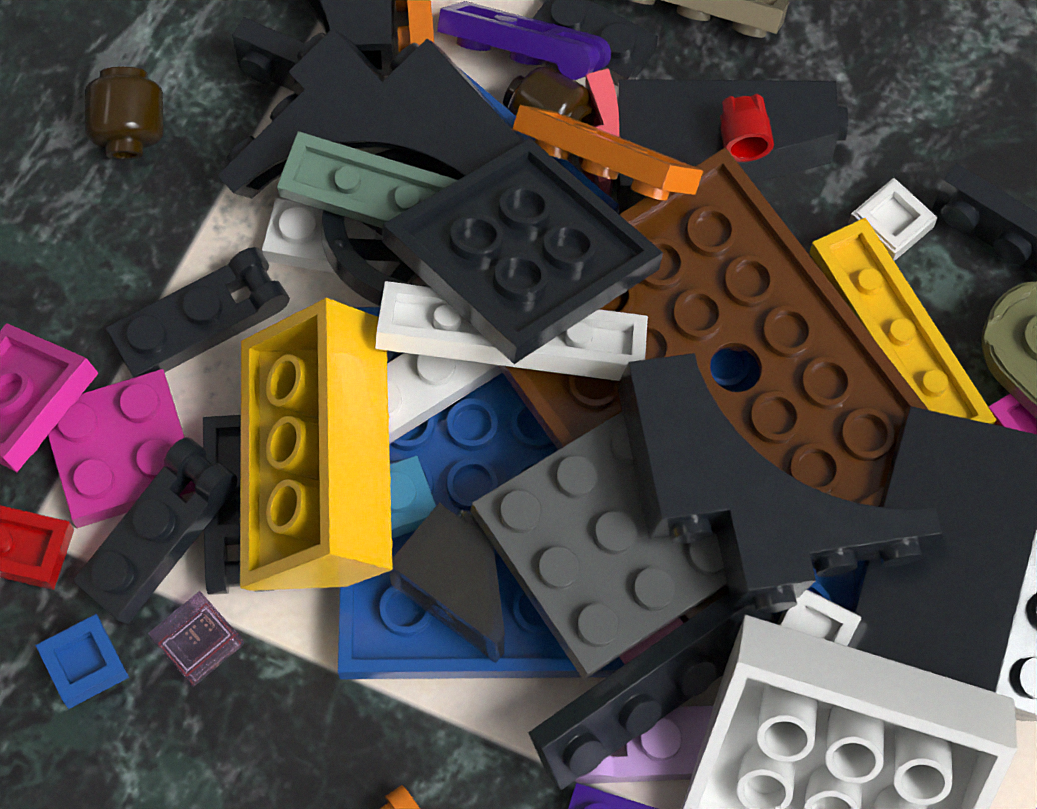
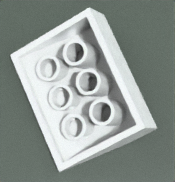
M745 615L722 677L681 809H990L1017 751L1015 699Z

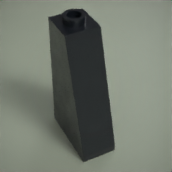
M618 80L619 137L694 167L724 149L720 129V116L723 114L722 101L730 96L736 98L740 96H753L754 94L761 95L764 98L766 114L770 120L774 147L770 153L760 159L748 162L737 161L753 183L831 164L837 141H845L847 137L848 109L846 104H837L836 81ZM621 173L617 177L619 214L648 197L631 189L633 178Z

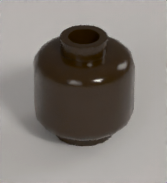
M118 66L101 70L100 77L89 82L85 88L86 138L95 145L106 148L107 157L124 160L142 157L143 148L158 143L163 136L162 88L155 81L148 79V72L140 68Z
M538 67L525 77L522 75L517 76L508 86L503 98V106L515 116L519 106L523 105L556 111L593 126L595 110L591 107L589 91L582 84L562 75L551 67Z

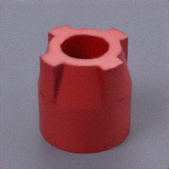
M754 94L753 96H740L736 98L730 96L722 101L723 114L720 116V129L724 148L726 147L738 162L754 161L770 153L774 147L770 120L766 114L764 98L759 94Z

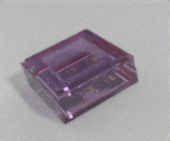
M201 591L196 593L148 633L152 641L193 687L244 645L242 637Z

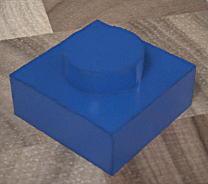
M97 614L36 645L56 689L68 709L129 678Z

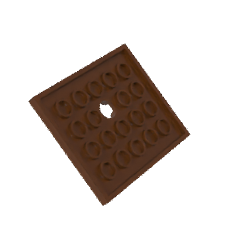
M725 147L695 166L704 170L695 195L670 192L667 201L646 197L619 214L663 252L662 260L658 271L599 310L648 316L645 360L695 353L697 365L707 388L722 413L737 432L758 453L780 470L802 483L831 496L854 503L879 507L905 409L910 406L929 409ZM724 348L737 352L746 350L755 358L759 366V376L756 385L743 392H732L722 388L714 380L711 373L710 364L712 357ZM497 365L558 450L622 412L617 388L619 381ZM728 586L680 617L682 622H687L729 592Z

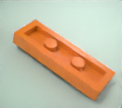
M520 105L512 128L535 138L534 142L550 156L567 160L569 154L572 153L584 158L581 169L589 173L612 180H617L619 173L633 178L631 185L633 191L658 200L667 201L670 192L695 195L704 171L556 111Z

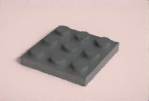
M623 411L476 500L470 508L471 514L583 680L728 586L715 529H712L710 537L686 544H674L671 542L670 536L649 539Z

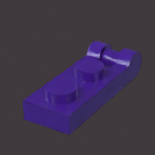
M467 1L440 8L437 32L457 37L456 44L466 49L489 51L491 46L510 51L509 58L518 63L527 65H543L545 61L556 63L560 73L572 80L581 79L589 73L604 69L611 59L609 44L604 38L597 35Z

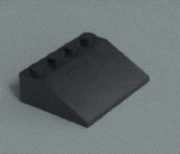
M913 406L907 407L879 507L902 509L936 507L942 534L922 551L923 557L915 562L894 567H884L880 558L865 560L851 612L859 615L861 620L847 647L1014 698L1016 720L1037 721V434Z

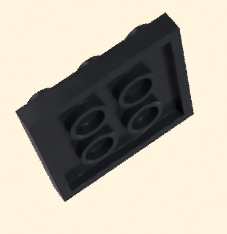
M531 138L384 223L382 242L513 364H516L658 271L663 252Z

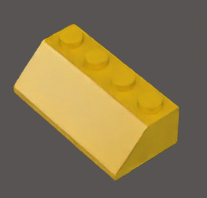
M324 298L241 340V589L257 591L347 587L392 570L387 350L375 349L378 316L329 298Z

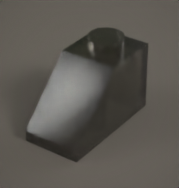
M439 503L393 557L392 570L390 571L391 585L497 663L504 654L505 630L493 545L473 515L463 510H459L457 514H454Z

